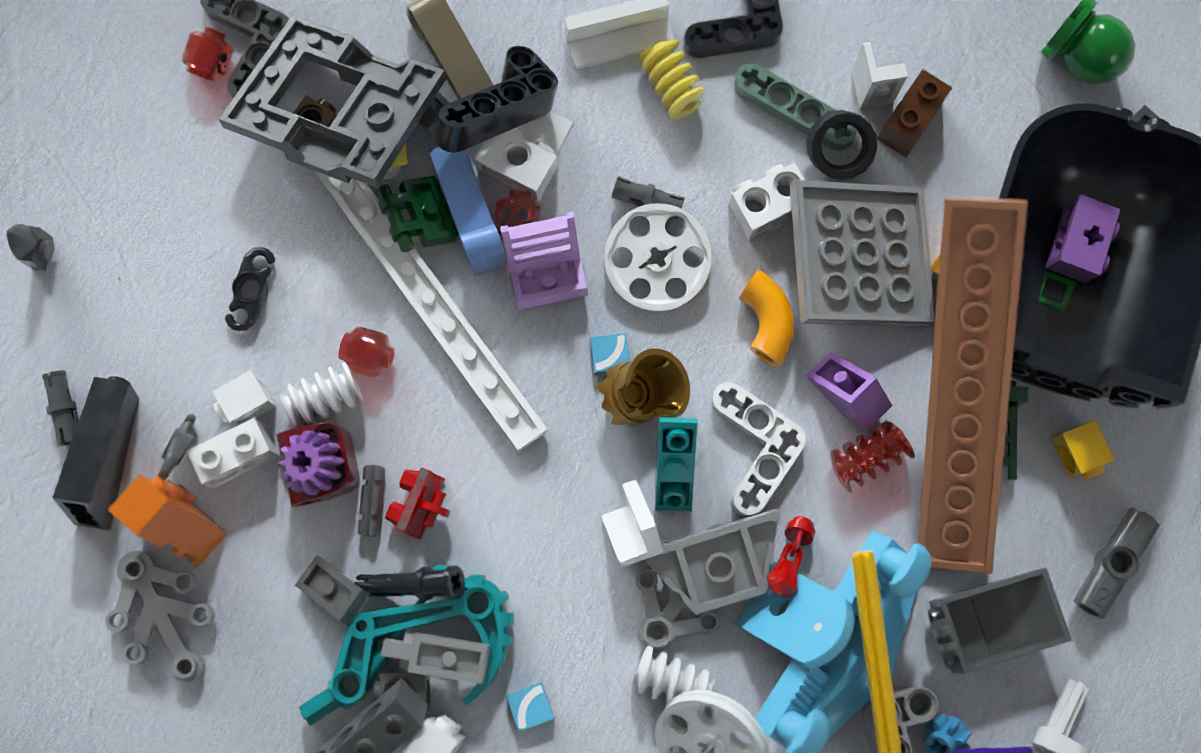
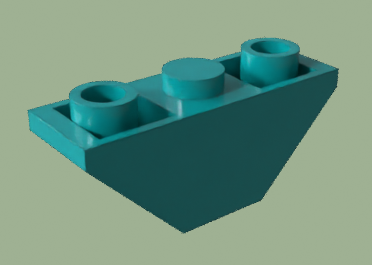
M659 418L656 443L655 510L692 511L697 418Z

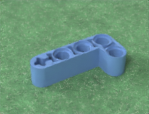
M439 147L430 149L429 153L474 276L508 264L501 239L495 224H493L466 149L456 153L446 152Z

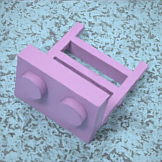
M573 212L566 213V216L508 228L506 225L500 227L518 310L588 295Z

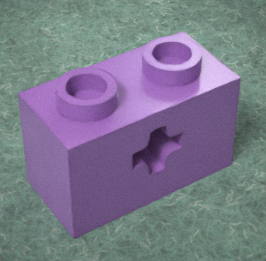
M1082 194L1065 203L1045 268L1083 283L1101 276L1106 271L1110 261V256L1107 255L1110 243L1116 238L1120 224L1117 222L1120 209Z

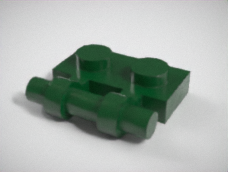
M435 176L402 180L399 186L400 193L393 194L388 184L377 188L376 191L380 198L378 201L381 213L387 216L391 225L389 233L392 240L398 243L401 252H409L414 249L415 246L411 239L413 236L419 237L423 248L453 243L458 238L459 233ZM407 209L411 220L404 221L400 210Z

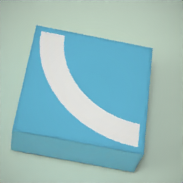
M626 333L590 337L595 375L606 373L607 368L619 364V361H629Z
M542 682L506 695L518 732L554 719Z

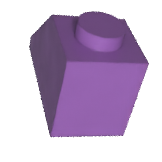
M832 351L806 374L808 380L845 417L865 430H868L893 406L876 377Z

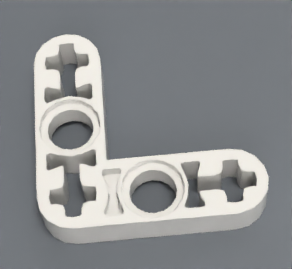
M725 382L720 384L713 393L712 406L720 416L765 445L732 495L734 510L742 516L751 517L758 514L765 507L803 450L806 443V435L799 425L741 386L732 382ZM730 391L736 394L734 401L740 406L744 405L745 400L751 403L745 409L741 419L735 416L740 409L731 404L727 408L721 405L723 399L719 396L720 393L727 395ZM761 410L767 415V427L755 429L749 424L748 416L752 411ZM791 431L796 435L794 441L798 445L797 447L791 445L786 449L782 456L789 458V461L785 463L779 455L768 450L772 447L777 451L783 443V439L779 436L780 433L787 435ZM772 460L778 465L779 473L775 479L767 480L760 475L759 465L762 461ZM752 476L758 484L768 487L769 491L765 493L761 488L754 498L758 503L757 507L750 505L745 509L741 506L743 499L739 495L741 492L748 494L755 483L749 482L748 479Z

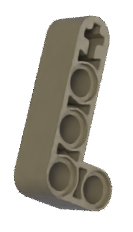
M418 0L407 6L406 15L420 40L424 39L440 69L445 71L446 80L458 100L494 85L446 0Z

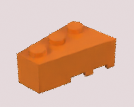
M140 474L108 509L136 536L161 549L167 543L172 545L174 548L171 552L179 558L185 556L196 567L207 558L228 534L193 503L196 499L193 493L181 484L177 486L170 480L166 482L158 475L153 479Z

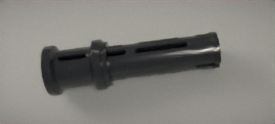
M458 565L448 566L445 570L421 567L413 573L359 574L355 578L357 581H364L355 583L370 594L368 597L414 595L422 601H428L436 596H446L450 600H457L462 597L465 588V577Z

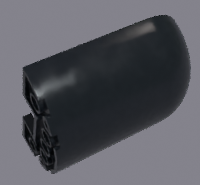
M1077 103L1055 108L1033 121L1019 138L1011 156L998 199L1027 201L1011 378L1043 390L1090 402L1091 398L1100 399L1106 397L1109 398V404L1119 407L1138 408L1140 403L1148 404L1153 402V407L1161 409L1184 404L1201 347V137L1187 130L1171 126L1169 122L1159 118H1151L1147 120V124L1135 122L1132 120L1133 112L1121 107L1110 108L1098 104ZM1082 194L1120 209L1117 219L1120 227L1116 238L1110 243L1107 255L1110 256V261L1106 271L1101 276L1086 283L1075 280L1076 284L1064 314L1047 307V304L1039 301L1046 271L1054 272L1045 267L1065 203ZM1048 277L1041 296L1061 303L1067 285Z

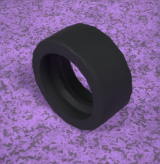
M846 110L830 111L819 117L810 128L806 140L807 155L813 166L826 176L839 180L855 178L864 173L874 161L878 149L877 135L871 123L861 115ZM848 124L857 129L861 136L862 147L860 154L847 165L838 166L831 164L822 153L821 143L823 136L835 125Z

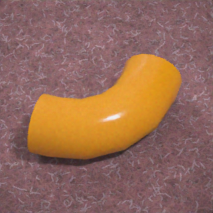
M758 269L739 297L741 301L755 311L759 319V331L750 346V350L764 362L774 367H780L787 356L794 338V312L784 290L767 274Z

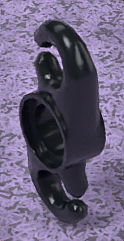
M256 247L247 252L232 283L234 296L228 307L229 311L234 312L238 309H244L248 313V318L242 323L236 322L232 314L225 316L227 326L234 331H247L255 325L263 302L268 295L267 278L272 272L271 267L266 266L259 270L252 265V261L256 256H263L268 264H274L276 259L268 248ZM249 280L257 281L260 286L257 295L252 298L243 297L241 294L242 285Z

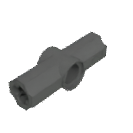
M1135 508L1127 510L1106 547L1096 554L1094 567L1073 600L1079 608L1099 619H1105L1128 578L1133 577L1139 570L1140 558L1160 526L1155 518ZM1113 554L1118 555L1122 561V568L1119 573L1111 566Z

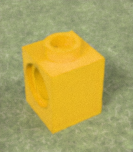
M1096 420L1051 438L1069 478L1082 474L1084 480H1088L1105 473L1103 465L1115 460Z

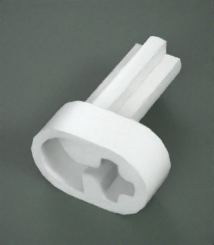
M1070 678L1067 679L1047 725H1040L1031 744L1044 753H1089V750L1083 745L1068 738V734L1089 691L1085 684Z

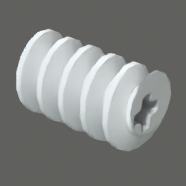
M345 361L341 362L342 374L338 375L332 367L328 368L327 380H324L318 372L314 373V385L312 386L305 378L300 379L301 390L299 391L291 383L287 384V395L283 396L280 394V398L286 415L294 428L302 427V417L309 424L315 423V411L322 418H328L329 406L336 413H341L343 410V400L351 408L356 406V395L364 401L357 380Z
M647 646L632 683L635 680L638 681V693L641 695L649 686L652 687V699L655 701L663 692L666 693V705H668L676 696L688 691L702 690L712 692L715 678L709 683V670L703 669L695 677V664L689 663L681 671V659L678 657L667 665V653L664 651L653 659V647Z

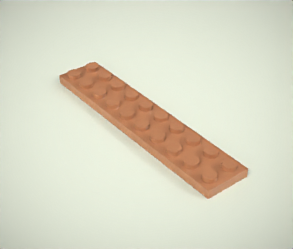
M945 197L918 532V543L925 546L931 555V568L982 573L993 572L1027 211L1026 200Z

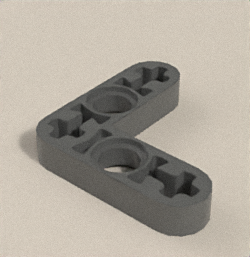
M200 0V4L209 17L252 37L227 84L228 91L234 98L239 91L238 87L243 85L249 77L247 70L249 69L252 72L256 67L252 61L253 57L259 52H266L280 33L277 32L273 35L271 29L264 25V21L266 20L268 25L274 28H279L281 24L284 27L289 18L285 14L255 0H223L227 6L231 7L230 12L227 7L216 4L213 7L211 4L212 0ZM245 9L256 11V17L250 23H241L239 21V15Z

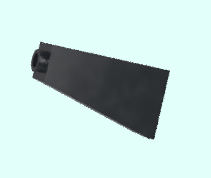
M110 376L108 379L93 378L52 497L71 522L77 526L110 530L114 515L108 509L118 498L139 400L131 383L121 377Z

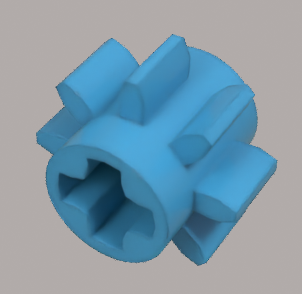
M941 713L936 720L931 719L922 729L928 735L922 742L928 753H954L955 749H971V746L966 741L972 734L968 732L965 723L957 717H947L944 713Z

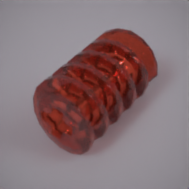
M887 420L882 422L880 430L875 427L869 429L867 433L868 438L862 434L857 436L855 444L849 441L844 443L842 447L843 452L837 448L830 451L833 470L840 483L849 493H852L850 481L852 480L859 487L865 486L862 476L864 473L872 480L877 479L875 467L878 466L885 473L890 472L889 459L897 466L902 465L900 453L904 452L910 459L915 458V453L909 440L902 430L892 422Z

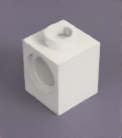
M252 370L212 391L218 401L213 404L216 413L224 423L229 421L234 426H238L252 418H257L276 407L260 376Z

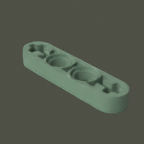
M747 63L742 65L736 73L734 88L741 97L808 135L814 123L809 124L802 120L800 112L803 109L813 108L818 112L819 117L830 111H837L760 65ZM751 75L755 76L756 84H751L750 87L744 85L745 78L748 79ZM768 83L770 85L768 86L765 96L763 97L760 95L762 88L764 89L765 84ZM775 91H783L788 94L790 102L784 106H777L772 102L770 95ZM848 124L835 125L825 133L822 144L830 149L843 151L853 143L857 129ZM843 127L846 129L845 136H842L840 140L834 137L835 130Z

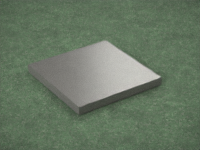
M794 180L790 183L800 324L930 327L935 325L923 187Z

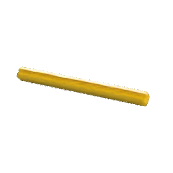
M859 551L852 555L851 560L878 753H902L875 556L872 551Z

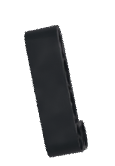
M525 46L511 47L506 53L501 83L446 104L440 109L435 136L437 146L446 152H461L547 115L553 107L558 78L530 48Z

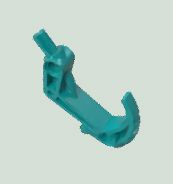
M437 565L433 570H445L447 567ZM471 575L465 578L463 595L457 600L447 599L425 603L426 601L418 599L414 605L356 614L347 627L336 669L332 678L328 681L329 687L298 707L301 711V716L311 726L340 706L346 710L366 698L371 690L372 680L389 658L381 656L383 641L377 648L378 640L381 636L392 634L389 639L398 640L404 630L464 615L469 618L476 628L482 643L490 644L484 684L477 683L474 689L462 699L465 706L469 705L491 685L497 677L496 674L500 667L507 660V646H511L513 636L509 635V627L514 625V613H507L504 605L509 599L507 591H500L494 583L486 580L485 575ZM476 593H484L489 600L487 610L481 614H475L469 606L471 597ZM349 675L355 676L360 683V690L354 697L347 695L343 689V682Z

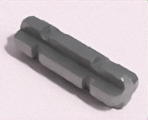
M365 465L363 468L362 480H366L361 488L359 514L362 515V520H358L357 532L365 537H376L380 532V522L377 521V516H381L384 487H380V483L384 482L385 468L380 465Z

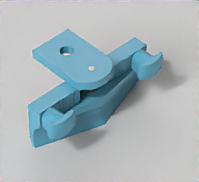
M872 530L860 551H872L875 556L892 679L916 592L922 587L930 573L931 555L925 546L919 543L914 544L910 552L907 553L892 538ZM773 562V564L771 565L770 572L777 564L776 562ZM852 564L834 592L798 574V591L790 597L777 596L770 588H768L767 593L751 597L735 624L752 636L792 658L755 720L762 728L764 734L787 749L786 753H820L825 743L871 700ZM789 602L787 610L778 616L779 608L784 603Z

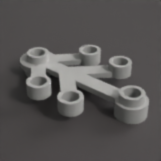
M714 524L707 530L723 526V524ZM665 538L660 541L661 544L672 542L674 540L670 538ZM643 569L637 574L636 585L642 591L646 618L639 626V638L645 647L652 646L653 651H662L671 646L675 636L699 631L713 633L719 628L720 619L713 611L703 612L698 618L674 621L680 610L688 606L667 586L670 600L661 612L655 591L658 583L656 573L651 569ZM648 573L653 576L654 583L651 587H643L640 584V576L642 574ZM705 615H711L715 619V625L712 629H705L702 626L701 620ZM654 625H660L664 629V635L659 640L653 639L650 635V629Z
M131 551L125 554L117 566V575L123 586L115 610L110 611L106 616L105 623L107 628L113 632H124L129 629L132 624L130 611L137 592H139L144 605L133 640L123 649L122 656L124 661L130 665H139L147 660L149 656L148 643L154 624H156L174 659L171 666L174 677L181 682L198 680L204 674L205 661L199 653L188 651L169 614L190 619L196 626H208L215 618V611L208 604L193 605L159 596L152 583L157 582L171 585L178 593L190 594L197 588V577L187 571L177 573L155 567L154 560L145 552ZM137 562L140 565V572L138 575L132 576L130 567L133 563ZM183 576H188L190 578V586L183 590L179 584L180 579ZM201 608H205L208 613L207 619L204 622H200L196 616ZM117 614H121L124 617V623L119 628L114 625V618ZM135 646L141 650V656L136 661L130 655L132 648ZM184 660L190 661L192 669L188 674H184L181 671V664Z

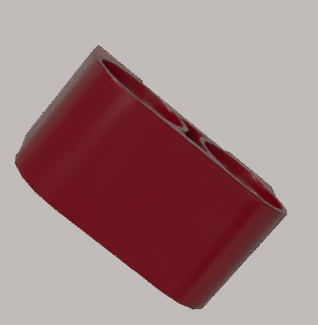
M323 422L294 428L276 435L280 454H283L280 448L284 446L291 447L289 437L294 435L301 436L302 432L307 430L315 431L316 434L325 433L327 435L336 432L338 436L337 444L340 446V449L335 454V457H340L345 461L340 465H336V469L339 467L344 468L346 472L344 481L339 485H335L331 479L332 488L329 490H320L316 495H308L304 491L295 492L291 489V486L288 487L291 507L306 506L349 493L357 487L359 470L352 438L344 428L330 422Z

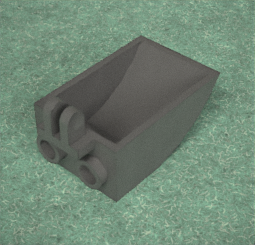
M1047 567L929 601L931 609L928 610L929 623L941 659L947 668L951 667L953 673L965 674L1072 641Z

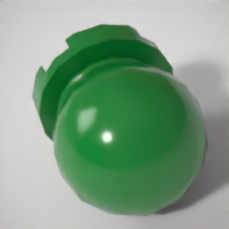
M1082 0L1040 53L1049 60H1052L1057 53L1058 56L1063 55L1065 68L1075 79L1088 84H1103L1116 80L1128 70L1134 59L1135 42L1132 32L1122 20L1110 14L1095 15L1096 12L1093 9L1098 3L1095 0Z

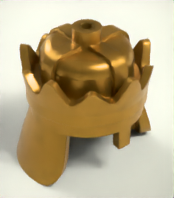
M658 348L647 349L639 353L630 362L619 361V364L607 368V377L596 386V389L604 395L602 408L613 415L611 421L613 425L627 424L630 427H635L653 419L655 416L677 418L685 412L690 399V382L684 366L672 353Z

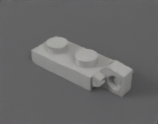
M417 632L414 634L405 633L404 641L385 638L381 656L401 659L399 668L408 669L410 673L484 684L490 644Z

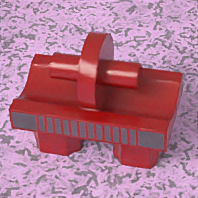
M422 467L419 471L404 470L399 483L401 489L410 492L405 505L397 502L390 504L385 519L394 524L396 530L421 540L426 526L433 528L438 515L448 518L451 512L441 507L446 493L441 491L445 478Z

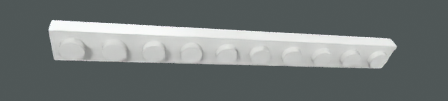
M313 170L517 451L520 452L548 432L541 419L415 248L403 253L398 243L392 240L389 233L391 227L386 215L381 213L378 205L379 199L368 184L353 178L349 183Z

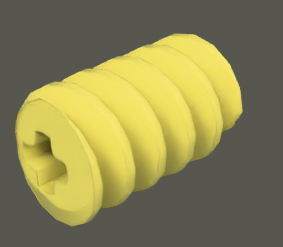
M676 39L657 43L646 49L638 58L640 62H643L642 68L644 72L649 74L650 83L656 85V94L659 97H663L661 99L662 105L669 109L668 116L670 119H679L694 112L702 103L699 97L705 93V88L702 86L692 88L699 79L697 75L686 77V74L692 69V65L690 63L679 64L685 58V52L673 53L679 46V41Z

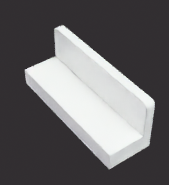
M634 0L565 17V33L575 68L580 69L640 54L657 43L674 40L668 20V0Z

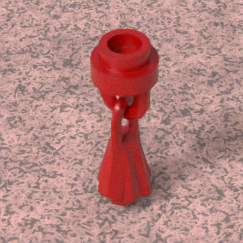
M797 516L787 523L784 534L792 543L787 544L783 548L777 564L766 576L767 586L777 596L790 597L798 591V570L803 557V550L800 546L810 545L816 533L813 522L806 517ZM788 554L791 557L796 554L794 562L787 560Z

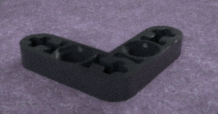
M744 0L747 15L691 24L684 35L685 51L694 58H706L764 49L776 45L783 31L779 1L770 0L766 5H757L752 0ZM763 24H767L769 29H773L771 36H766L765 31H760ZM748 26H751V32H754L752 39H748ZM729 28H736L742 33L743 38L733 43L727 41L723 33ZM714 31H718V34H717V42H718V45H715V44H714V43H715V38H713V33H714ZM695 35H701V38L705 40L704 46H698V43L694 41Z

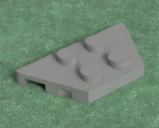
M773 509L662 544L664 553L644 559L643 561L662 578L663 582L683 600L695 615L767 593L769 587L767 586L766 576L770 573L771 561L774 557V542L777 524L780 519L779 510Z

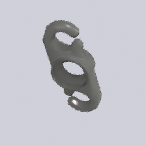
M194 414L187 415L179 429H175L161 456L164 462L158 476L164 480H167L174 467L180 464L193 439L190 431L196 420Z

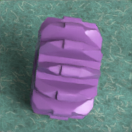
M307 430L302 432L301 436L294 435L289 437L291 447L284 446L280 448L282 453L286 455L285 461L282 460L277 463L280 468H286L281 479L284 482L291 483L293 491H304L308 495H316L320 490L331 489V479L342 477L335 470L336 465L345 462L342 458L335 457L340 446L337 443L330 442L329 435L325 433L316 434L315 431Z

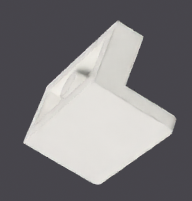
M870 42L862 44L851 69L859 109L894 103L908 77L905 63L876 68Z
M636 480L622 484L629 506L602 516L621 567L664 553L656 524Z

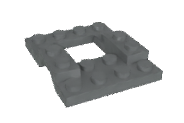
M292 15L219 117V121L225 129L282 150L289 161L349 183L353 178L377 188L444 84L446 75L443 69L412 58L400 64L374 56L352 36ZM307 60L338 71L340 80L357 86L330 127L276 107Z

